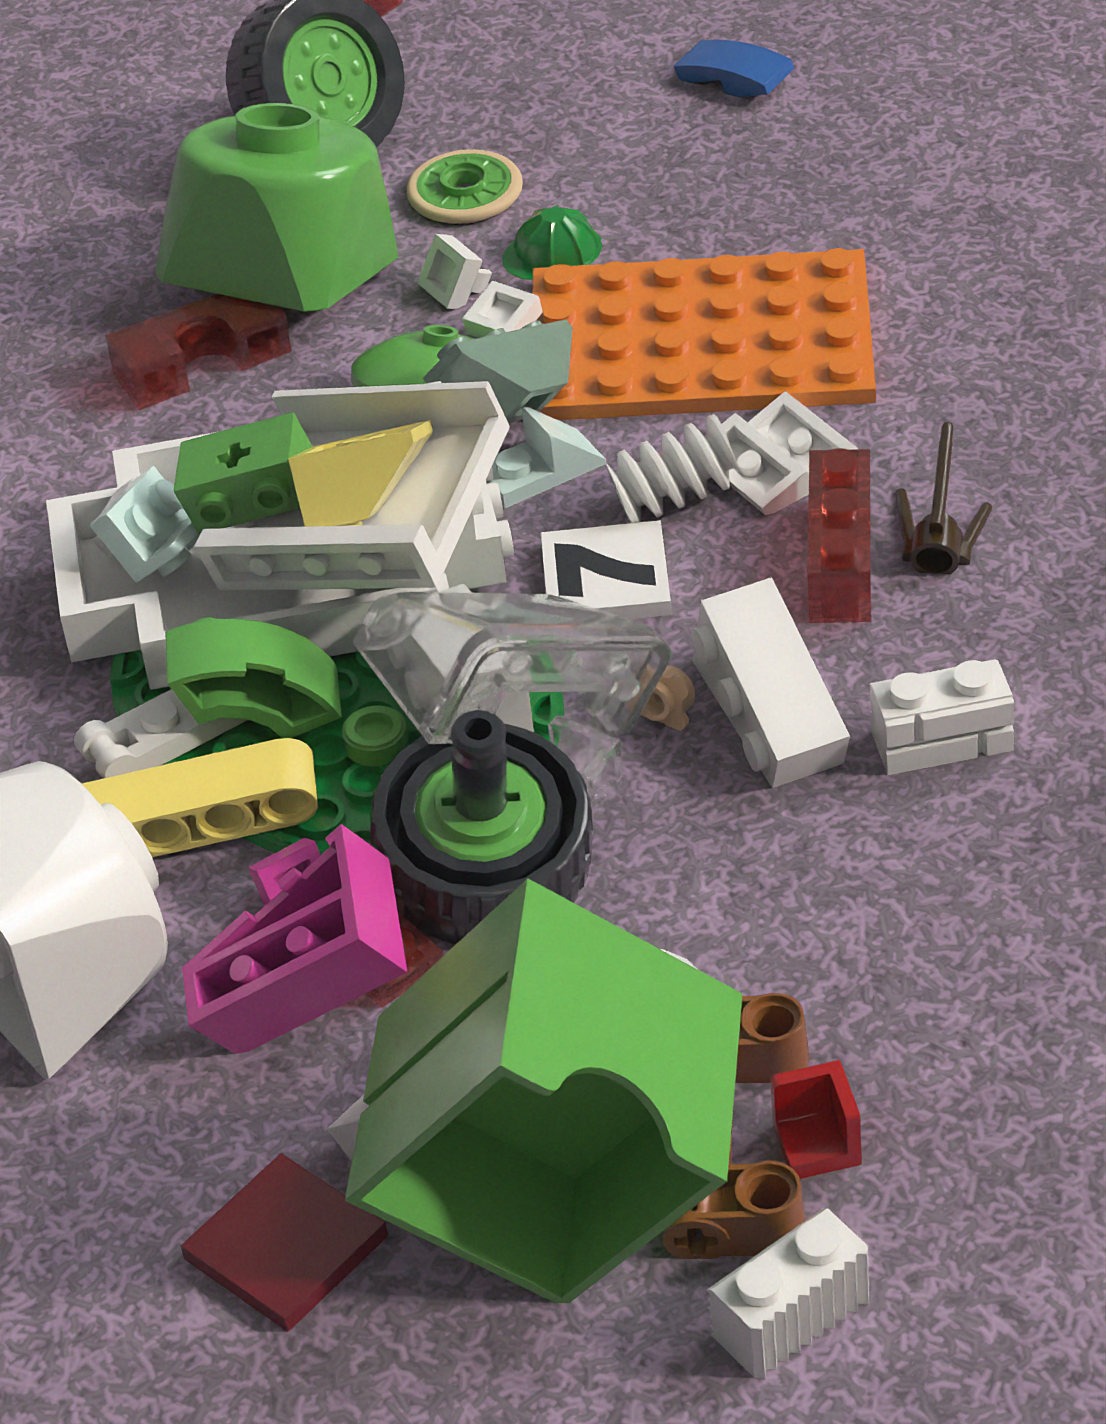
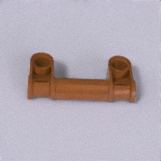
M782 993L742 996L735 1083H770V1078L775 1074L808 1067L810 1056L805 1016L801 1004L795 998ZM731 1128L727 1182L664 1230L663 1244L666 1250L680 1259L756 1256L806 1220L802 1188L798 1174L792 1167L776 1161L731 1164ZM696 1229L702 1230L703 1237L701 1240L696 1239Z

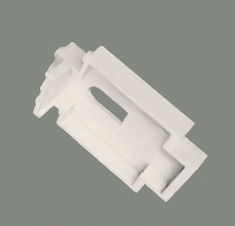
M441 381L432 382V383H427V384H438V383H441ZM208 434L114 450L112 453L117 488L46 500L59 613L71 662L141 650L150 690L169 686L167 684L165 631L194 623L196 620L205 617L247 619L291 630L308 638L329 656L390 645L389 634L397 632L393 606L461 584H465L468 589L504 583L506 582L503 557L514 556L508 520H496L497 518H503V507L498 483H486V481L493 480L492 467L437 588L219 590L195 548L189 550L192 555L167 576L162 577L155 570L136 583L115 556L109 559L93 542L94 538L98 535L90 527V524L102 513L117 489L132 478L136 479L152 466L157 469L165 480L174 485L181 442Z

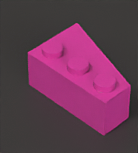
M342 824L325 838L331 847L302 873L293 867L277 881L282 891L253 916L245 910L182 967L188 1025L234 1054L249 1052L407 973L389 858Z

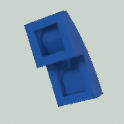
M718 39L700 40L674 65L679 80L689 83L720 80L725 93L735 97L768 95L795 69L790 58L775 51L745 42Z

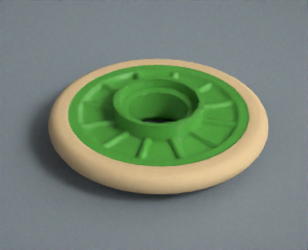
M470 149L452 151L426 161L413 172L407 184V197L411 206L418 213L429 219L453 224L472 223L496 216L509 208L521 192L522 175L511 160L500 154ZM464 183L474 184L473 186H469V187H465V188H456V187H455V186H457V185L464 184Z

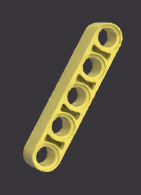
M290 738L270 740L82 783L100 805L103 803L112 804L126 816L143 839L152 857L297 825L314 816L318 809L312 750L302 741Z

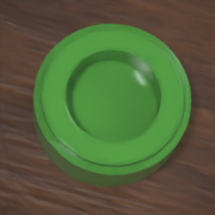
M368 706L352 713L343 724L342 734L345 751L352 761L360 765L376 767L389 764L394 760L395 756L408 746L405 719L401 713L387 706Z

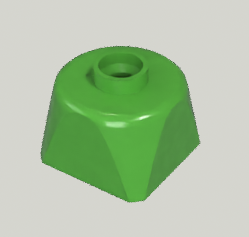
M264 103L243 108L235 116L204 123L194 128L180 141L166 202L155 275L162 283L300 311H315L328 309L398 259L394 229L378 152L374 142L356 127L341 121L320 117L317 112L304 106L286 103Z

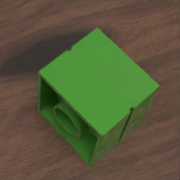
M527 878L378 1016L363 1102L368 1104L369 1107L360 1114L345 1201L554 1303L572 1302L727 1182L743 993Z

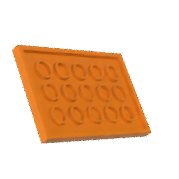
M834 248L820 252L790 253L782 251L769 255H721L715 258L683 260L666 258L660 261L624 263L612 261L597 265L569 266L559 264L545 268H533V294L539 296L543 311L537 320L542 324L567 319L573 328L568 384L540 411V413L556 420L764 409L785 391L805 407L876 403L864 249L846 250Z

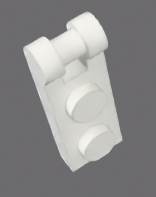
M171 689L107 723L101 720L87 722L76 732L74 745L86 760L96 762V771L104 779L161 766L248 719L221 718L198 724Z

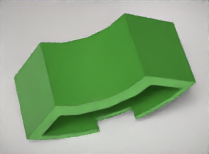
M212 617L201 618L194 623L165 631L167 684L198 724L221 718L248 719L270 727L283 739L293 738L342 718L337 665L319 646L304 636L265 622L247 619H217Z

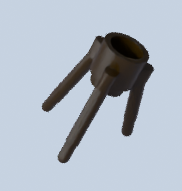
M949 421L944 422L941 427L931 514L925 516L922 521L914 526L906 490L899 488L895 493L904 541L902 560L911 562L912 566L919 573L952 574L958 568V565H969L972 548L992 511V505L984 502L972 519L964 536L956 520L950 515L945 514L954 429L953 424Z

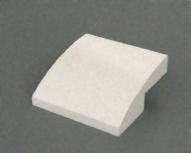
M786 391L749 422H746L734 413L721 424L740 472L739 475L735 469L729 470L730 486L764 515L773 514L854 471L864 463L856 446Z

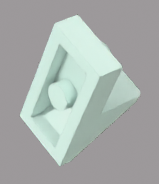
M525 406L522 407L525 442L497 454L492 465L493 480L486 481V483H498L502 506L507 508L606 464V459L576 428Z

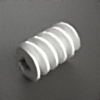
M715 414L706 417L705 436L692 423L684 426L683 445L670 432L662 435V453L659 454L648 441L640 444V462L637 463L623 450L617 453L618 471L614 472L606 463L620 502L631 523L641 522V506L644 504L656 517L663 515L664 496H668L678 508H682L685 506L686 487H690L700 499L707 498V479L712 477L723 490L730 488L729 470L735 469L740 475L726 434Z

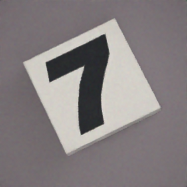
M661 520L541 532L549 627L672 615Z

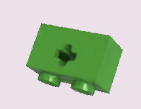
M294 412L182 441L173 492L199 535L203 529L227 528L300 509L288 458L313 446Z

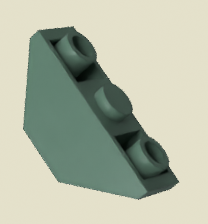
M567 319L542 324L537 320L514 331L506 332L503 328H499L486 334L484 337L468 340L466 336L458 337L440 349L437 353L439 361L423 377V380L426 384L441 381V383L488 381L508 424L523 420L522 407L526 406L540 412L568 384L573 328Z

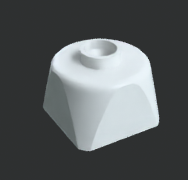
M38 761L0 773V1032L42 1078L48 1080L162 969L166 960L168 941L162 913L153 893L159 886L158 873L151 854L133 824L112 804L103 803L100 805L93 795L64 769L50 763Z

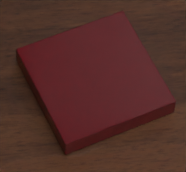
M280 1153L180 1246L184 1260L289 1332L388 1237L385 1221L345 1201L346 1195Z

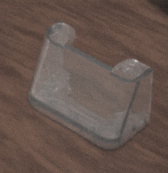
M398 592L386 594L372 603L352 641L428 744L452 743V724L459 716L473 710H484L496 714L507 692H578L580 694L579 701L592 716L589 725L601 740L621 739L629 735L671 658L670 647L653 627L551 594Z

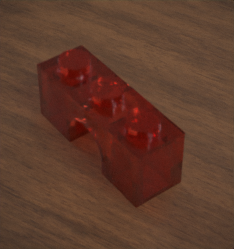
M221 294L213 295L105 335L113 375L138 410L189 392L190 386L186 365L196 358L206 355L226 356L232 359L239 369L243 371L292 352L286 313L280 306Z
M836 448L832 450H809L807 558L809 623L872 622L870 449L848 450Z

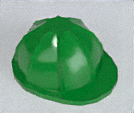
M555 205L552 208L537 209L522 224L516 233L515 240L507 247L502 256L503 266L510 274L518 278L533 280V268H545L559 264L569 266L590 265L598 258L602 250L601 237L588 223L587 217L579 210L563 208L559 205Z

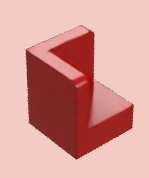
M840 1060L775 1074L770 1078L773 1128L786 1165L793 1168L798 1174L799 1179L862 1165L860 1112Z

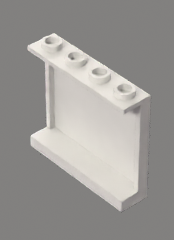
M489 382L274 391L272 399L281 415L294 412L312 446L426 420H431L433 433L380 510L370 518L362 520L363 525L305 527L301 509L238 524L234 528L203 529L194 548L218 589L437 588L510 428Z

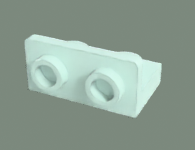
M154 466L138 476L90 524V527L136 583L155 570L162 577L173 572L192 555L189 550L194 548L200 536L174 494V485L165 480Z

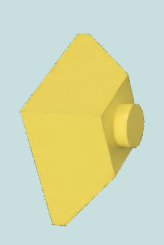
M431 420L313 446L288 458L305 527L363 525L362 520L376 514L433 433Z

